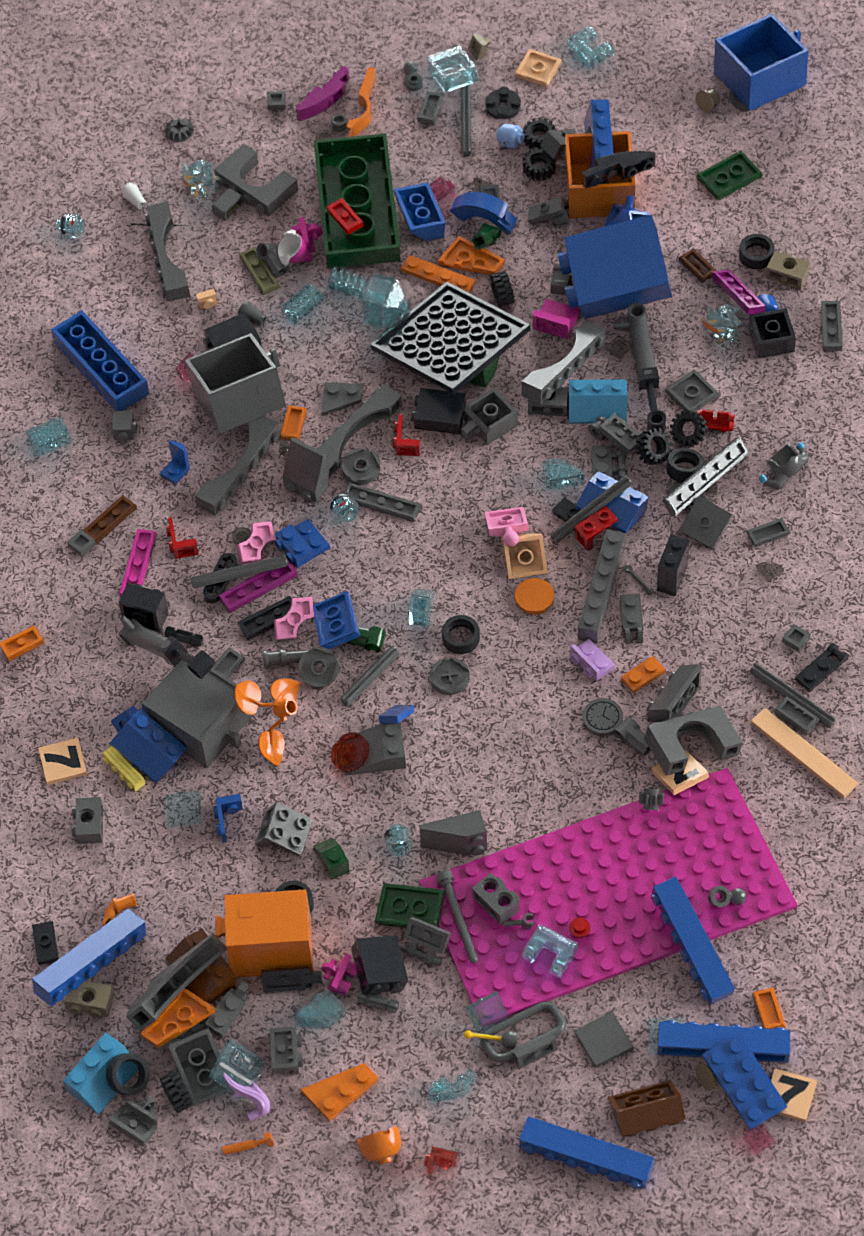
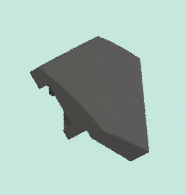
M154 1096L147 1097V1100L138 1101L126 1099V1104L122 1105L109 1119V1125L144 1147L157 1130Z

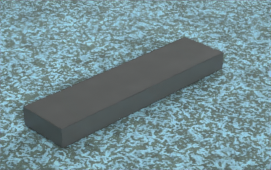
M350 482L344 491L350 497H341L344 498L342 501L415 522L421 509L420 503Z

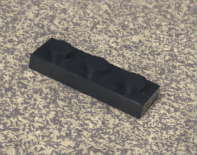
M291 596L238 621V627L247 641L274 628V620L282 618L288 613L291 607Z

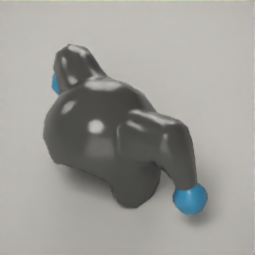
M797 443L796 448L799 450V453L791 445L787 444L766 462L775 473L774 479H768L766 475L762 474L759 476V481L766 483L776 490H780L787 479L796 475L800 468L808 462L809 456L804 449V443Z

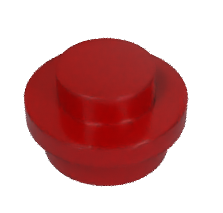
M575 918L570 922L569 931L574 937L581 939L590 933L591 926L585 918Z

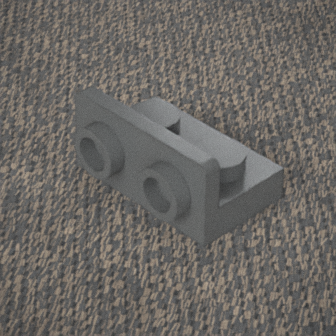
M615 413L601 424L598 429L626 454L630 453L635 448V445L638 444L635 441L639 438L638 435L640 433Z
M295 1026L270 1029L272 1072L294 1070L295 1075H299V1067H303L302 1054H298V1047H302L301 1034H297Z

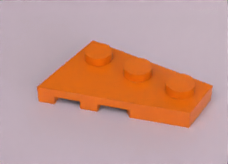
M184 988L157 1017L156 1021L143 1030L141 1037L159 1049L215 1013L216 1010L213 1006Z

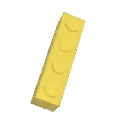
M111 746L102 753L104 763L106 765L109 764L111 770L114 773L117 772L122 781L125 780L130 790L137 791L145 785L144 778L115 748Z

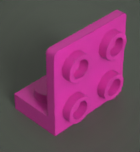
M546 299L541 310H535L532 315L533 329L568 339L581 313V309H570V306L567 304Z

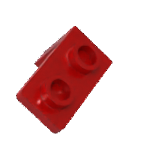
M399 414L398 421L394 423V433H397V437H393V448L396 449V455L420 456V440L402 439L403 414Z
M607 506L603 507L575 526L576 540L589 551L594 547V537L616 523L617 517Z
M172 517L168 518L169 525H165L167 537L171 536L172 541H168L170 553L174 552L175 559L199 555L196 539H185L176 542Z

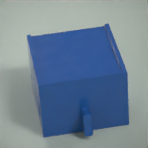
M772 13L715 39L714 74L733 91L737 98L747 107V110L751 111L806 86L809 50L801 43L800 30L797 29L792 34Z

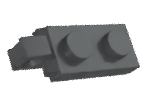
M242 981L237 990L231 988L216 1007V1012L209 1017L204 1027L209 1028L211 1032L223 1038L245 1006L248 998L244 995L250 985Z

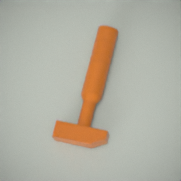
M270 1132L264 1133V1139L248 1140L223 1146L224 1155L253 1149L263 1144L272 1147L274 1145V1138Z

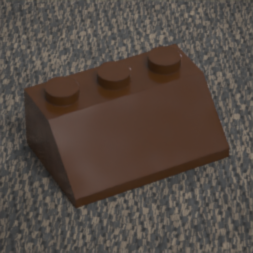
M203 928L185 937L165 958L169 966L208 937ZM221 955L185 988L205 1002L210 1003L225 995L231 988L235 989L236 975Z
M671 1080L608 1096L617 1128L622 1136L631 1137L641 1131H654L660 1126L667 1124L676 1125L680 1121L686 1120L681 1095Z

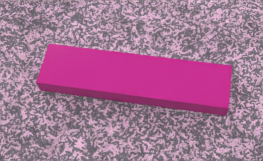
M137 529L119 597L122 596L127 583L143 586L157 536L156 531Z

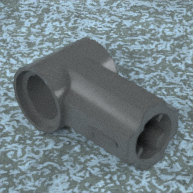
M260 243L256 249L258 258L265 260L275 278L286 274L289 269L279 259V244Z
M628 717L613 730L616 738L619 737L623 744L627 743L642 757L651 752L644 739L645 734L640 730L639 725L634 719Z

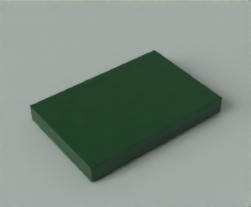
M742 151L696 174V178L717 201L763 176V173Z
M383 883L375 924L407 928L410 918L415 917L438 927L445 891L442 889Z

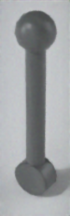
M626 565L625 572L630 573L646 589L648 595L653 594V588L648 587L636 575L631 565Z

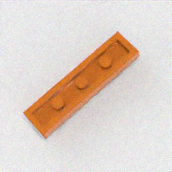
M409 255L401 266V272L440 287L444 283L449 282L470 293L476 284V280L412 255Z

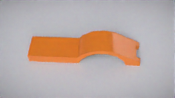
M368 67L358 94L359 105L364 107L366 112L361 117L349 120L347 130L350 131L347 137L356 136L368 127L371 122L372 111L369 97L376 80L375 68Z

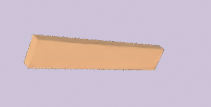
M766 708L751 720V724L843 799L858 786L857 781Z

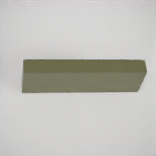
M253 247L239 253V257L261 293L265 295L279 289L280 285L266 262L258 258L256 254L257 248Z

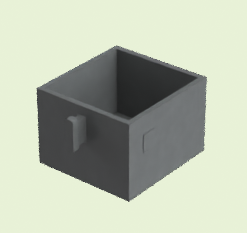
M252 333L185 360L195 398L217 428L219 434L286 407L277 372V367L280 366L276 349L272 348L270 352L266 353Z
M181 660L141 705L145 713L187 748L183 753L208 768L229 743L236 749L241 746L238 732L252 718V715L242 713L235 703L234 688L237 683L213 668L202 679H199L187 668L188 663Z

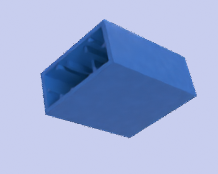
M652 215L564 237L567 251L558 253L559 264L562 274L572 273L574 285L565 287L570 309L580 307L584 319L627 309L633 303L647 304L672 297L659 236Z

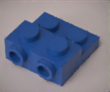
M309 519L295 527L290 524L275 533L274 543L280 551L283 550L291 564L294 563L297 568L330 549L329 543Z

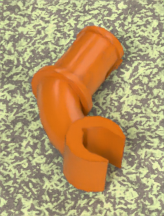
M133 893L117 899L112 898V901L105 910L102 926L113 920L115 914H119V911L137 906Z

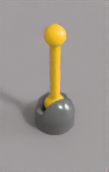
M469 1030L464 1032L466 1039L473 1037L499 1040L504 1047L514 1049L516 1045V1031H506L502 1036L476 1034Z

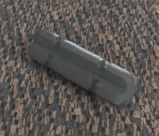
M360 991L357 997L358 1003H368V1006L382 1010L386 1008L389 1012L396 1013L399 1008V1001L394 999L389 1001L387 997L380 995L362 994V991Z

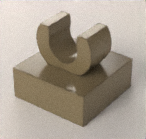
M473 34L468 49L477 59H481L484 57L485 52L489 50L487 46L491 44V41L487 37L482 38L479 34Z

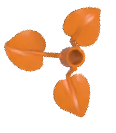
M292 679L275 680L270 687V695L275 700L274 703L259 702L261 699L259 686L253 681H242L234 688L235 703L242 713L254 715L257 713L258 706L273 707L274 714L280 717L269 728V732H262L258 738V749L261 755L273 765L279 766L284 750V738L282 733L278 730L274 731V728L283 721H286V716L296 714L297 694L301 683Z

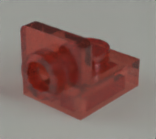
M432 1146L431 1153L426 1154L424 1161L427 1173L432 1175L435 1163H438L440 1167L445 1169L457 1168L459 1161L458 1152Z

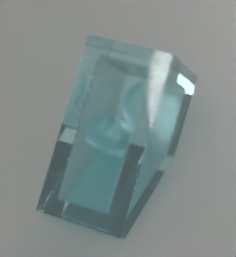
M552 458L542 461V472L546 490L585 484L584 471L566 460Z

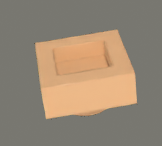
M214 289L196 294L200 310L211 309L213 306L218 305Z

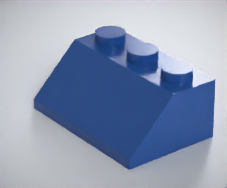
M429 182L393 189L411 233L425 241L444 238L446 222Z
M598 471L588 481L575 509L579 511L615 484L617 480ZM629 487L605 505L617 517V522L611 525V527L622 533H627L645 514L649 496Z
M141 708L131 716L109 743L155 783L164 776L187 749Z

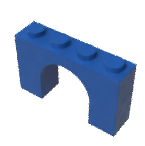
M590 100L584 119L585 133H592V157L588 169L595 167L596 159L613 154L609 100ZM609 179L599 184H608Z

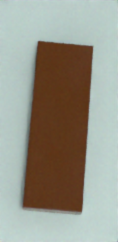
M122 495L83 531L92 537L97 545L135 511L137 505Z

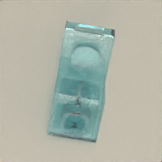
M468 1068L465 1074L461 1073L455 1084L441 1076L438 1081H434L429 1087L430 1101L436 1103L464 1098L476 1082V1073Z

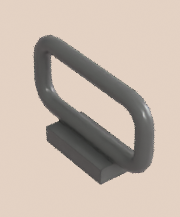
M543 1001L489 1027L483 1034L495 1035L542 1010H548L552 1013L557 1021L555 1028L504 1054H498L490 1044L489 1039H481L480 1042L491 1060L504 1063L515 1059L517 1066L521 1069L558 1050L555 1037L563 1033L566 1027L564 1016L554 1003Z

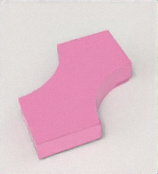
M271 521L253 523L251 525L250 538L236 546L240 565L261 560L262 548L275 540Z
M312 597L291 599V607L284 617L274 620L275 640L295 639L297 637L299 625L304 620L314 617Z

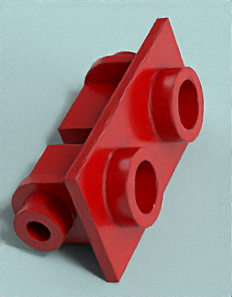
M700 409V411H696L706 420L707 423L705 425L708 426V430L715 429L720 432L733 431L735 415L731 414V412L717 411V417H713V410Z

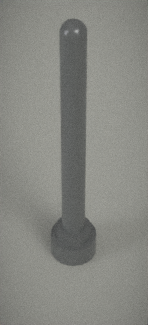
M450 870L441 871L435 876L437 883L445 890L469 961L472 964H476L478 957L452 887L454 877Z

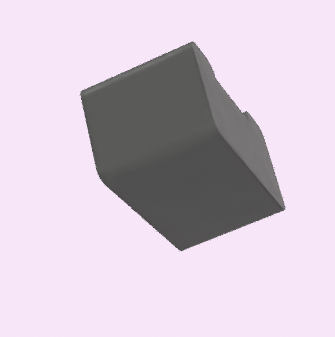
M229 188L212 204L213 214L226 221L244 203L243 196Z
M554 263L550 286L551 294L566 295L565 287L569 286L571 273L563 275L558 263Z

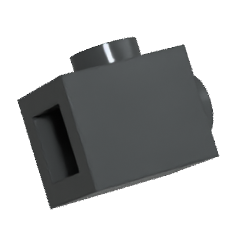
M133 411L113 412L112 433L114 440L121 442L133 440L134 433H137V422L134 420Z

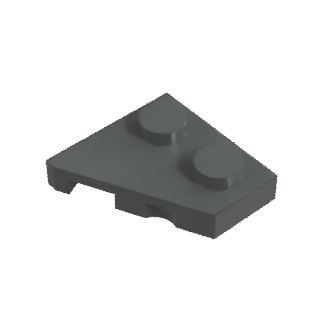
M325 382L322 416L328 415V412L337 409L342 410L350 405L353 406L361 403L363 384Z

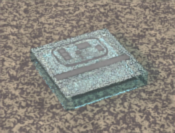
M229 1039L209 1077L234 1093L225 1082L223 1074L226 1073L230 1079L242 1086H252V1081L256 1082L266 1061L234 1040Z

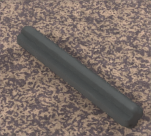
M391 646L341 696V702L349 706L399 656V650L395 646Z

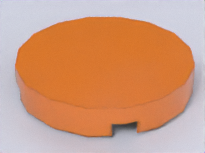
M540 578L526 579L515 590L516 605L527 614H542L554 603L553 587L547 581Z

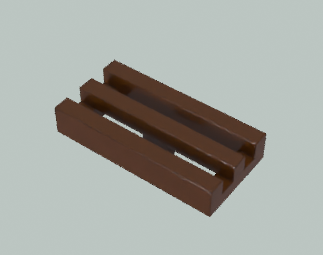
M694 248L679 257V261L702 283L711 278L713 271H717ZM690 255H693L710 272L707 273Z

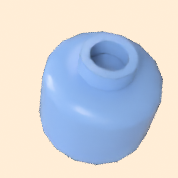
M504 124L497 130L496 139L502 147L516 149L523 143L524 134L520 126Z

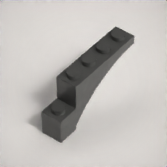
M211 933L151 979L147 992L130 1005L126 1018L140 1032L156 1021L163 1010L195 977L226 952L224 943L214 933Z

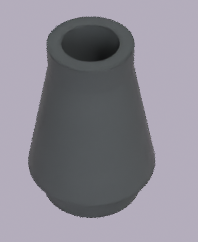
M246 301L242 303L237 313L239 315L245 312L250 322L260 326L267 318L251 302L247 303Z

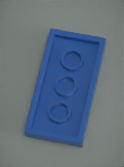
M739 1032L702 1054L701 1057L749 1131L788 1107Z

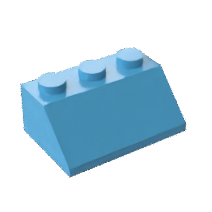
M569 380V424H591L596 422L598 416L608 419L614 413L627 423V380Z
M105 1032L64 1078L63 1083L66 1091L97 1114H100L117 1095V1092H114L109 1087L106 1080L107 1066L115 1056L130 1052L120 1042ZM125 1061L119 1066L117 1079L122 1086L138 1071L137 1065L131 1061Z

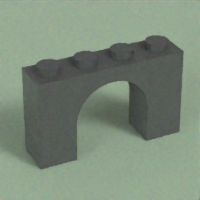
M243 144L214 169L215 181L221 187L225 186L243 196L244 203L247 205L251 204L260 214L264 213L269 217L298 191L297 179L283 171L264 186H250L246 184L242 179L258 164V155L256 151Z
M721 706L708 707L702 711L690 712L677 718L672 717L659 723L654 722L648 725L644 737L666 776L685 770L688 756L678 741V737L683 734H697L707 739L720 760L739 755L743 744Z

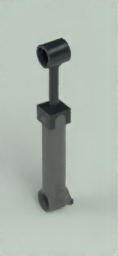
M633 303L628 307L627 321L614 323L613 327L614 329L630 330L639 389L647 390L650 412L647 415V430L660 428L662 431H665L666 414L658 410L654 388H659L658 369L655 366L646 318V308L643 304Z
M125 616L120 617L124 627L118 635L131 647L136 645L163 658L169 665L174 667L181 660L188 663L187 668L199 679H202L215 666V661L203 650H200L193 657L188 654L189 652L178 639L172 636L168 638L143 627L134 619L129 620Z

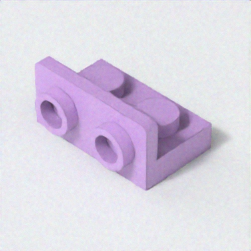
M590 639L578 647L575 644L570 646L571 660L576 665L580 664L586 676L592 677L596 682L615 669V664Z

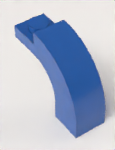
M467 192L455 198L449 210L461 221H466L472 217L487 219L507 234L512 232L518 219L507 210L508 204L504 201L481 192Z

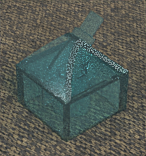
M375 273L362 301L364 324L387 329L401 316L404 317L409 313L410 308L397 279Z

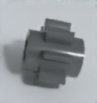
M649 786L644 787V792H639V804H643V809L658 810L659 805H663L664 793H659L660 788Z

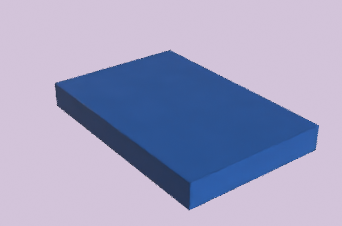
M348 590L313 605L320 647L331 649L360 637Z

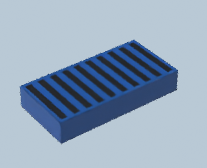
M394 705L379 715V723L398 724L415 712L414 705Z

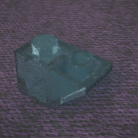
M415 589L413 591L408 609L409 624L429 627L435 591Z
M327 989L323 993H318L308 1006H303L298 1010L295 1016L296 1023L299 1027L330 1028L346 1015V1010L337 997Z

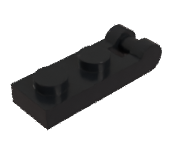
M831 643L820 656L795 676V680L807 691L811 692L848 660L849 655L845 651L841 652L838 649L839 646L835 643ZM832 655H834L837 659H835V660L833 661V660H832L831 658H829V657H831Z

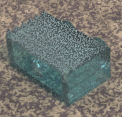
M62 417L50 419L47 423L33 426L30 430L26 431L28 441L37 457L72 443L71 434Z

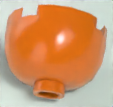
M398 1126L356 1140L361 1155L368 1161H379L380 1165L391 1162V1157L399 1152L402 1143Z

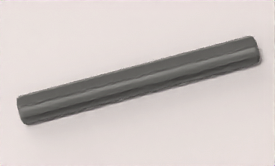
M469 84L461 85V152L464 157L471 156V87Z
M628 476L622 477L550 534L553 541L556 543L561 541L575 530L576 525L602 509L633 484Z
M281 555L191 577V584L193 588H199L286 567L288 562L286 556Z
M755 663L750 669L752 675L785 698L788 696L817 716L820 719L819 722L830 728L835 723L834 716L761 665Z

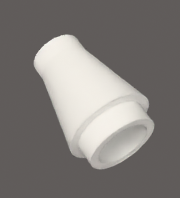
M130 182L121 189L122 197L138 209L146 205L147 202L144 200L136 184Z

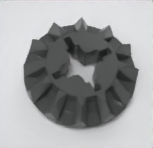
M178 117L177 120L171 119L170 123H166L165 133L170 140L177 142L185 141L193 135L194 126L187 118L180 119ZM178 125L181 126L180 133L177 130L179 127Z

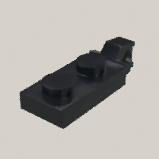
M310 967L262 970L263 993L306 990V988L312 987L311 983L322 982L321 970L310 971Z

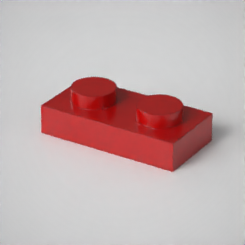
M342 198L327 206V212L347 235L363 227V221Z

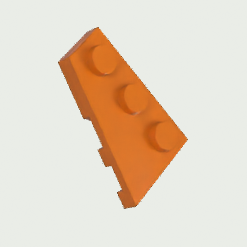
M458 236L438 259V265L492 275L498 273L505 265V259L484 248L481 250L476 249L471 241Z
M362 1063L302 1088L301 1093L330 1122L379 1081V1077L365 1063Z

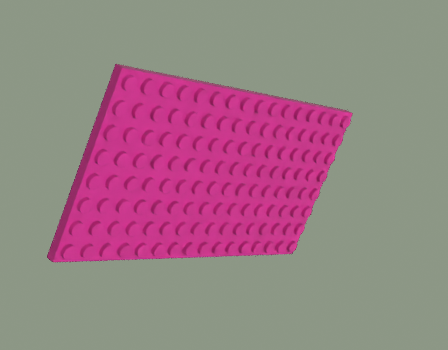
M728 768L709 774V778L676 795H673L669 790L659 792L664 793L663 805H659L658 810L643 809V804H639L638 800L449 869L454 877L452 887L478 957V962L472 964L469 961L446 893L438 927L451 932L447 948L481 1026L519 1013L537 1003L554 1000L679 953L681 949L678 943L675 944L670 936L672 931L668 925L663 923L660 916L662 912L659 906L653 904L651 899L653 887L677 876L709 940L797 908V903ZM490 873L496 878L500 877L505 883L506 888L510 892L514 891L520 899V910L507 921L523 919L526 913H532L534 915L533 919L526 921L534 922V926L529 930L524 929L522 926L505 927L504 923L500 926L472 898V887ZM436 875L419 880L420 887L444 890L438 885ZM714 886H724L729 892L735 888H741L746 893V900L741 905H735L730 901L724 907H714L708 901V892ZM488 889V890H486V892H489V893L495 891V890H493V889ZM716 893L715 895L716 900L720 899V895L718 893ZM507 903L500 904V906L506 907L509 905ZM579 917L588 920L591 926L590 933L581 939L574 937L569 931L570 922Z

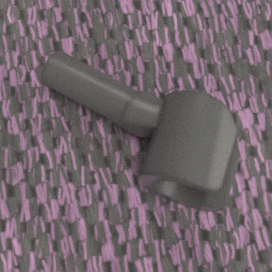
M526 913L523 919L504 921V926H522L524 929L529 930L534 926V922H527L526 920H532L534 915Z

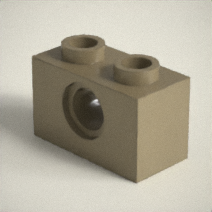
M775 251L767 266L766 278L801 290L809 275L810 262Z
M85 981L79 988L65 996L64 1003L66 1009L73 1014H81L83 1012L89 1013L94 1018L108 1017L115 993L112 985ZM87 998H94L90 1002H85Z

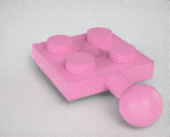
M524 507L485 512L489 536H503V542L509 547L515 546L518 543V534L529 531Z

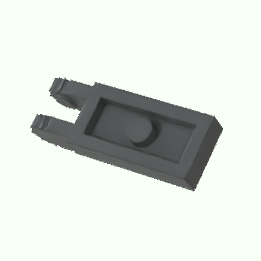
M640 594L620 595L622 624L626 644L631 643V631H637L638 643H643V618Z

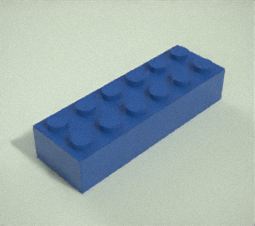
M83 310L51 329L56 346L115 411H124L149 395L147 380Z

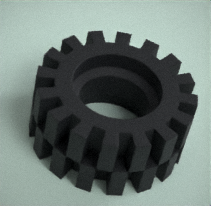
M538 117L537 121L535 118L532 119V122L528 121L523 129L525 145H529L530 149L533 147L541 148L540 145L544 136L536 137L533 133H547V131L556 130L555 125H552V121L547 122L546 118L541 120V117Z
M535 147V151L530 149L529 153L526 152L525 156H523V172L526 174V177L529 178L531 176V180L537 178V181H540V178L546 180V176L550 178L551 174L555 172V159L544 151L542 147L541 150H538V147ZM537 161H542L546 165L542 167H536L532 164Z
M506 271L490 275V287L492 288L491 291L497 306L500 308L513 304L515 302L514 291Z
M687 410V412L681 411V414L677 413L675 415L677 418L672 419L674 423L673 425L670 424V428H672L670 434L673 435L672 438L677 443L694 447V445L700 444L699 441H704L702 437L707 436L705 430H708V426L705 425L707 422L703 419V416ZM691 421L695 425V431L692 435L685 436L682 430L683 425Z
M653 428L643 431L638 435L639 438L635 441L638 444L635 445V448H638L639 451H636V454L641 455L639 459L644 460L643 463L655 465L667 460L669 452H672L673 449L669 448L672 442H668L670 436H665L667 432L662 431L660 428ZM651 440L656 443V454L651 449Z
M174 1070L159 1078L161 1086L176 1113H180L193 1105L190 1094L177 1071Z

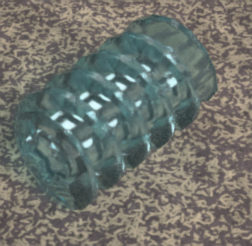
M334 266L329 276L330 288L332 290L337 288L338 292L344 291L345 294L351 293L352 296L357 295L358 298H363L369 289L370 278L365 281L364 274L358 278L357 272L351 276V270L344 274V268L337 272L338 267Z
M307 284L298 293L294 294L293 298L288 299L282 305V310L289 321L297 324V319L302 320L303 315H308V310L312 311L314 309L313 306L317 307L319 305L318 301L323 302L324 298L316 287Z

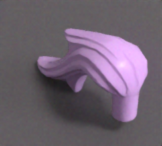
M226 1073L223 1074L225 1082L234 1091L233 1097H245L255 1103L257 1109L247 1113L250 1121L266 1116L269 1113L270 1102L254 1081H252V1086H242L230 1079Z

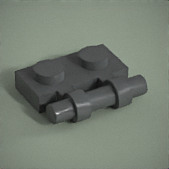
M592 446V477L599 471L611 478L612 475H618V480H620L628 472L627 465H625L627 454L618 446L616 452H611V446ZM612 460H618V465L612 466Z
M411 917L404 938L410 940L411 943L410 945L403 943L400 949L406 952L407 956L412 958L415 956L425 960L426 964L440 966L442 958L437 957L436 952L441 954L445 952L451 932ZM420 944L424 947H427L428 951L425 952L421 949H418V945Z

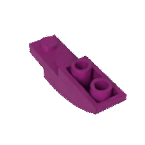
M342 65L322 88L316 86L307 94L302 103L297 105L296 114L298 121H303L322 113L345 94V84L349 80V69Z

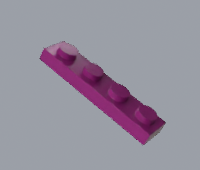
M729 269L713 271L712 279L748 315L765 312V305Z
M287 559L288 566L261 572L220 594L219 599L228 612L232 613L297 577V571Z

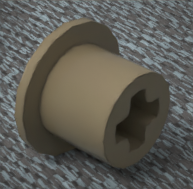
M715 89L708 91L700 90L695 97L696 104L704 112H711L714 105L720 102V95Z
M705 1064L697 1065L696 1074L698 1080L706 1090H713L715 1083H718L711 1070Z

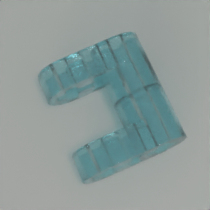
M588 26L576 33L567 42V47L590 68L595 67L615 53V47L608 41L594 49L588 45L598 37V32L592 26Z
M540 924L525 946L521 957L532 963L543 947L558 954L549 972L560 978L575 956L579 943Z

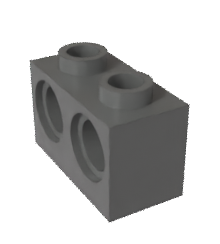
M492 873L472 887V898L500 926L520 910L518 895L514 891L510 892L500 877L496 878ZM488 889H493V890H495L494 892H491V893L486 892V890H488ZM502 903H507V904H509V905L506 906V907L500 906V904H502Z

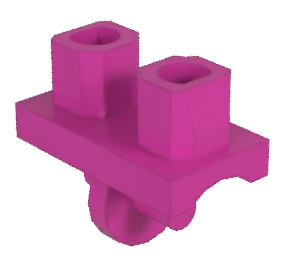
M304 216L300 217V224L293 226L292 230H295L296 234L302 236L310 253L316 252L314 240L317 241L323 234L322 227L315 223H312L310 226V224L306 223Z
M346 953L344 958H341L337 967L335 959H331L330 963L322 964L321 970L325 973L323 978L329 980L333 976L326 990L327 993L333 994L335 991L346 995L351 983L342 979V976L345 974L353 978L357 973L355 963L350 960L351 955Z

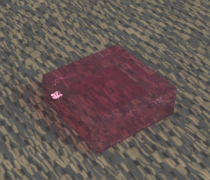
M764 1124L744 1134V1138L756 1155L775 1144L774 1138Z

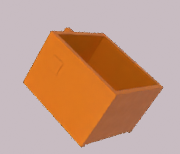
M631 131L612 132L613 154L632 151ZM592 133L565 134V170L569 219L609 216L614 203L619 205L625 204L627 195L634 196L632 206L635 209V176L622 180L618 175L613 179H609L608 184H598L586 189L582 184L583 171L588 170L592 157Z
M306 890L224 895L225 918L215 916V935L218 938H221V936L226 937L229 964L236 978L262 976V970L310 967V971H313L312 923Z

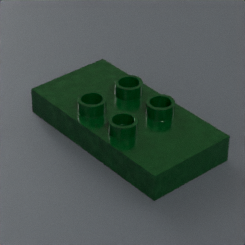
M386 133L314 140L327 269L401 261ZM341 198L363 221V227L349 235L345 233L327 212V206Z

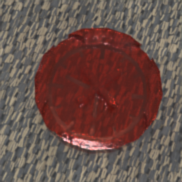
M349 732L342 735L338 743L334 744L331 760L339 770L351 773L364 765L370 750L369 743L365 737L356 732Z

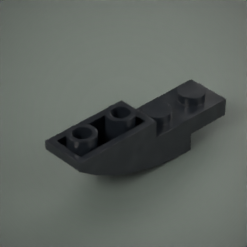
M628 151L596 159L595 167L583 171L582 184L587 189L608 179H613L618 175L622 180L633 177L638 173L655 167L656 154L651 151Z

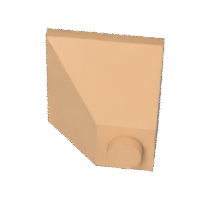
M518 534L519 541L512 547L505 545L503 536H501L502 550L509 579L548 573L542 534Z

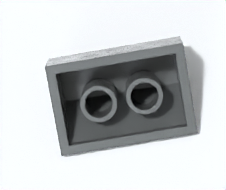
M680 665L676 672L673 671L670 674L667 685L660 688L656 700H652L647 707L648 720L653 723H659L672 717L677 718L680 716L701 686V665Z

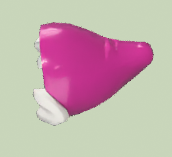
M289 230L284 233V238L278 246V256L281 263L287 266L289 262H311L313 257L307 249L305 240L299 234H296L295 230Z

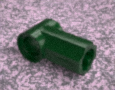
M483 223L479 232L472 236L471 242L474 244V248L479 250L490 243L496 245L497 243L495 242L497 239H500L502 231L500 228Z
M375 626L369 629L358 627L360 637L346 642V644L362 646L367 651L375 650L376 653H379L382 649L386 631Z

